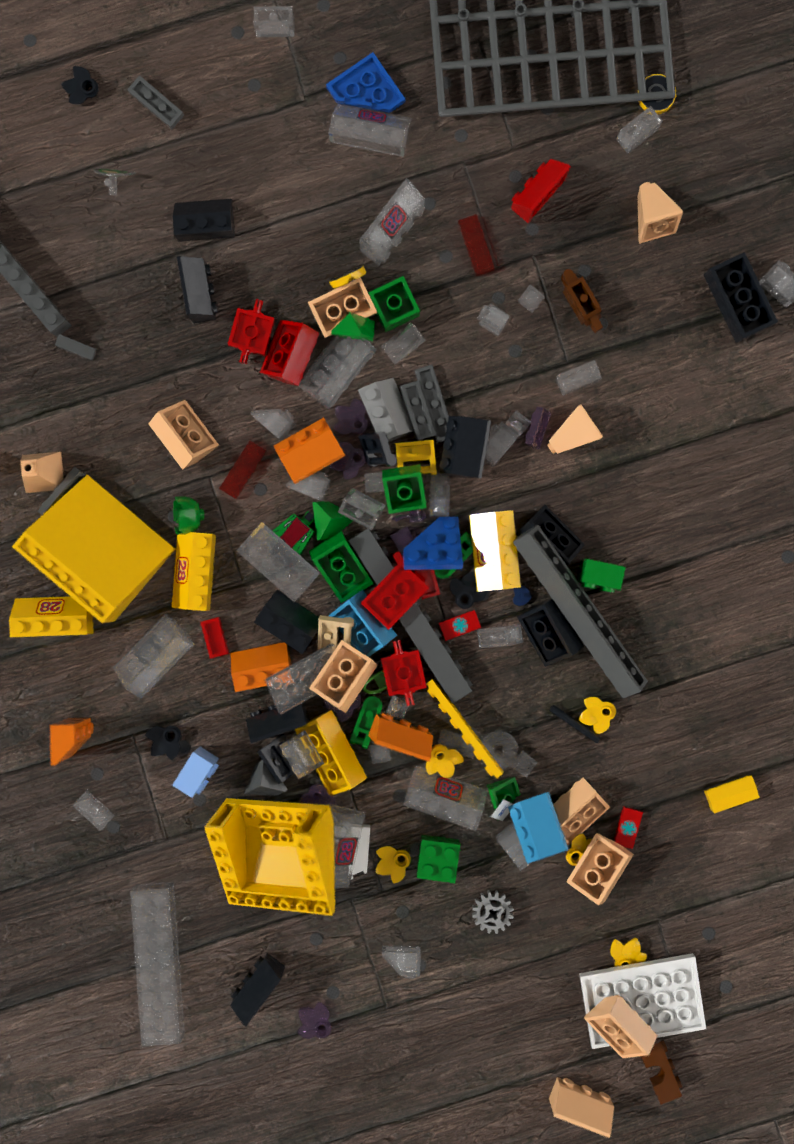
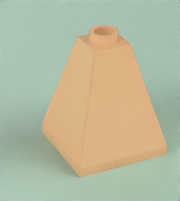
M646 182L639 187V243L675 234L683 214L682 209L656 183Z
M579 405L552 436L547 446L553 454H558L599 440L603 436L584 407Z
M61 452L22 455L21 471L26 493L54 491L64 480Z

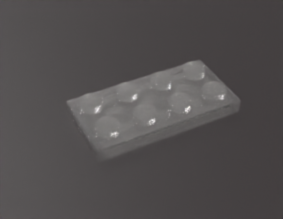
M331 643L265 679L278 713L283 714L317 695L309 688L335 651L336 647L334 644Z

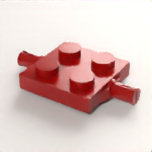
M256 299L253 310L237 308L227 345L242 351L239 363L247 364L249 354L266 355L275 318L261 313L264 302L262 300Z
M397 640V643L393 641L395 653L391 656L380 658L388 695H405L407 706H410V702L411 705H414L412 693L419 689L427 688L419 650L403 651L401 640Z

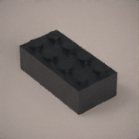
M745 252L710 268L704 274L706 282L736 343L778 323Z

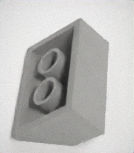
M394 378L377 381L358 389L375 432H385L389 442L413 432L405 403Z

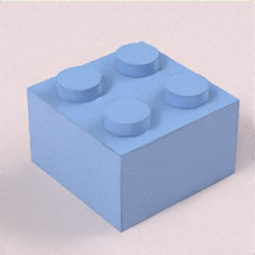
M202 747L197 748L172 786L191 798L196 793L200 795L209 783L206 780L207 777L210 778L219 767L217 764L219 758Z

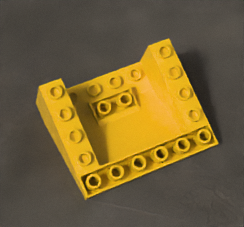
M89 475L80 480L34 522L12 546L101 623L115 622L176 550L175 547Z
M226 798L204 828L228 903L332 916L335 911L334 820L330 805Z

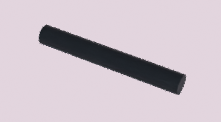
M555 705L550 707V712L593 742H599L600 736Z

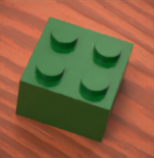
M404 276L368 293L385 333L420 317V310Z
M420 464L382 470V480L389 514L427 508Z
M582 559L577 581L584 588L595 589L598 586L600 587L599 591L615 593V590H621L626 567Z
M421 835L416 872L417 878L455 883L460 852L459 839Z

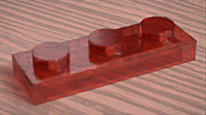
M477 214L458 220L475 275L479 276L494 271L495 268Z
M249 441L219 489L237 499L267 451Z

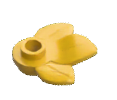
M598 697L584 699L587 709L581 713L579 721L585 725H593L595 734L605 732L610 726V720L616 715V707L613 703L603 702ZM603 709H609L610 713L604 714Z
M437 744L432 747L430 762H426V770L429 775L438 772L444 778H451L455 772L454 765L460 764L464 760L456 749H448L444 745Z
M583 833L573 838L571 848L566 852V860L570 865L576 866L592 839L586 840ZM574 853H578L576 858H572Z
M392 846L379 848L376 853L381 860L377 864L375 872L379 875H391L393 883L400 882L405 877L406 868L410 865V854L405 850H396ZM403 856L405 860L403 862L398 861V857Z
M637 938L631 939L625 945L619 940L614 939L611 944L610 954L615 959V967L622 966L624 962H627L629 965L645 962L647 959V954L640 952L641 946Z

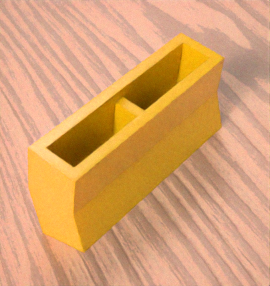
M752 775L704 790L710 810L713 813L760 798Z

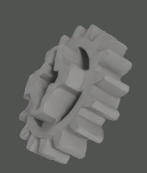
M488 890V895L486 896L480 893L481 899L475 898L477 905H472V910L476 911L472 913V917L477 918L475 924H481V931L487 928L488 934H490L491 930L498 934L499 928L505 931L504 925H511L508 919L514 918L513 914L510 913L514 911L513 906H510V899L505 900L506 896L504 893L499 896L498 890H495L494 894H491L490 890ZM484 904L485 908L480 914V909ZM493 909V911H496V913L493 914L492 912H490V910ZM503 912H505V915H504V917H503V919H502V918H501V914H502Z

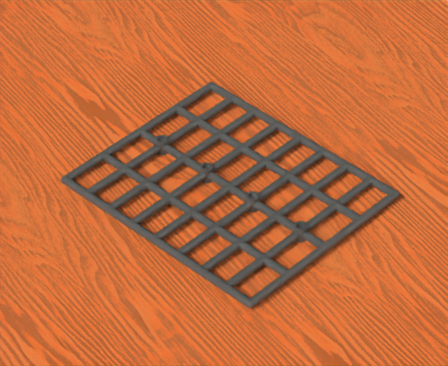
M429 0L439 116L452 117L674 98L675 83L667 0H623L611 2L609 0H601L602 2L584 4L583 0H573L572 5L552 6V0H544L545 7L527 8L523 4V0H515V9L495 11L494 0H487L488 12L469 13L466 9V0H458V14L438 16L437 0ZM659 6L663 44L642 46L639 8ZM627 9L631 13L634 37L633 47H613L610 10ZM602 11L606 49L585 50L582 12ZM571 13L575 21L577 51L556 53L553 15ZM545 15L549 53L528 55L525 17ZM514 18L517 22L520 56L499 57L496 19ZM488 20L491 58L471 60L468 23L471 21ZM457 23L460 26L462 61L442 62L439 24ZM664 52L667 91L646 92L643 54ZM635 55L639 93L618 95L614 56ZM607 57L610 95L589 97L586 59ZM578 59L581 98L560 99L557 61ZM549 62L553 100L532 102L528 63ZM521 64L524 102L503 104L500 66ZM492 66L495 105L474 106L471 68ZM464 69L467 107L446 109L443 70Z

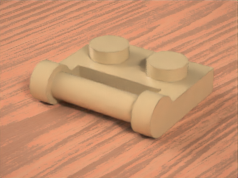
M320 615L318 619V652L333 653L338 646L339 627L344 628L343 641L351 646V631L354 626V619L351 617L337 618Z

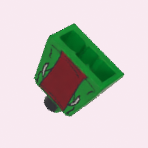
M307 511L300 519L297 515L292 514L271 531L270 534L279 542L284 543L300 558L315 534V531L309 527L314 522V515Z

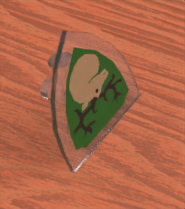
M105 168L93 169L94 173L109 176V178L104 180V184L109 186V195H117V176L135 174V172Z

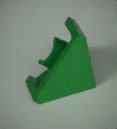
M350 312L332 330L331 334L345 339L348 336L351 339L363 341L365 339L373 342L375 321Z
M329 501L312 502L317 540L331 538L357 518L355 515Z
M515 777L487 785L494 811L503 800L512 803L517 796L521 795Z

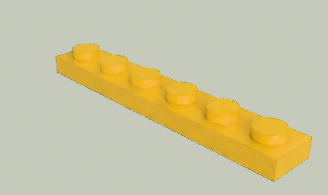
M432 679L426 683L430 696L438 699L440 702L438 704L439 708L444 714H449L452 718L450 722L454 728L461 730L463 733L461 737L465 743L473 746L475 749L473 753L477 759L485 762L487 765L485 769L491 777L494 775L496 779L504 773L502 768L437 681Z

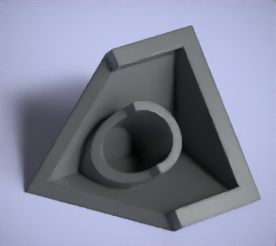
M261 760L255 764L244 794L277 796L288 789L283 782L277 783L264 761Z

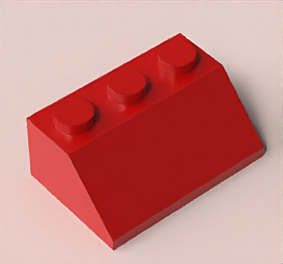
M550 159L547 163L543 162L536 171L538 174L534 178L530 177L525 183L524 187L526 188L514 195L511 200L513 201L511 209L529 223L565 182L571 166Z
M280 320L260 373L281 382L299 386L306 366L310 361L314 346L317 343L319 332L304 323Z

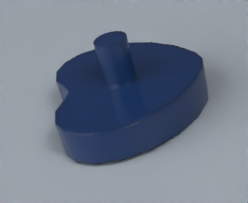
M524 586L514 588L515 596L513 603L515 605L521 606L529 602L531 594Z

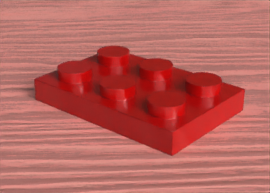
M400 561L361 604L389 630L429 587L411 570H404V564Z

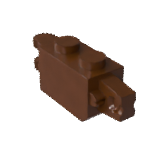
M567 269L561 276V282H563L565 287L563 293L582 325L585 324L586 327L589 325L595 334L603 328L599 320L602 318L600 315L601 307L584 277L578 279L576 274L573 273L574 271Z

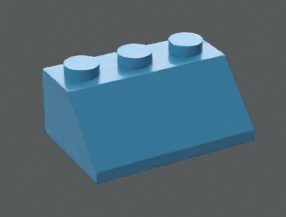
M362 589L333 611L329 617L353 618L354 626L351 631V646L369 657L389 643L397 634L392 627L388 630L361 604L367 597ZM339 627V630L344 635V628Z
M549 792L520 801L508 807L527 864L569 850Z

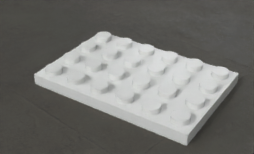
M693 953L579 973L586 1014L605 997L619 995L625 999L626 1003L638 1013L645 1023L650 1025L651 1029L658 1035L657 1038L706 1029L696 958ZM587 1022L592 1049L610 1046Z

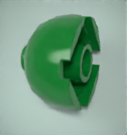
M175 496L173 519L178 523V527H175L176 534L185 535L196 531L200 526V521L204 520V510L200 509L195 499L186 496Z

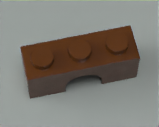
M656 1038L650 1055L641 1056V1059L646 1068L651 1066L661 1067L660 1072L649 1079L660 1104H664L682 1097L680 1092L682 1084L678 1075L674 1076L673 1074L675 1067L671 1058L667 1059L665 1052H668L664 1040L660 1041L659 1038Z

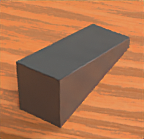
M60 334L55 343V346L62 350L92 361L97 350Z

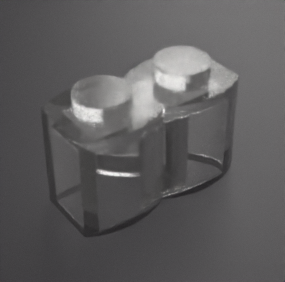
M492 303L489 306L485 304L479 313V325L499 337L508 323L510 315Z

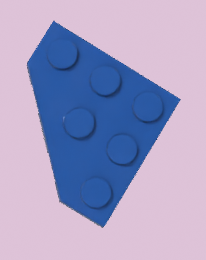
M373 52L326 84L327 90L338 104L391 113L405 103L404 96Z
M458 517L437 518L403 549L404 570L462 569L463 559Z

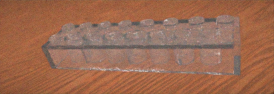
M174 883L135 885L130 891L141 1047L180 1044L185 1031Z

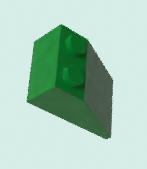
M342 531L309 550L312 561L341 603L362 589L364 590L374 584Z

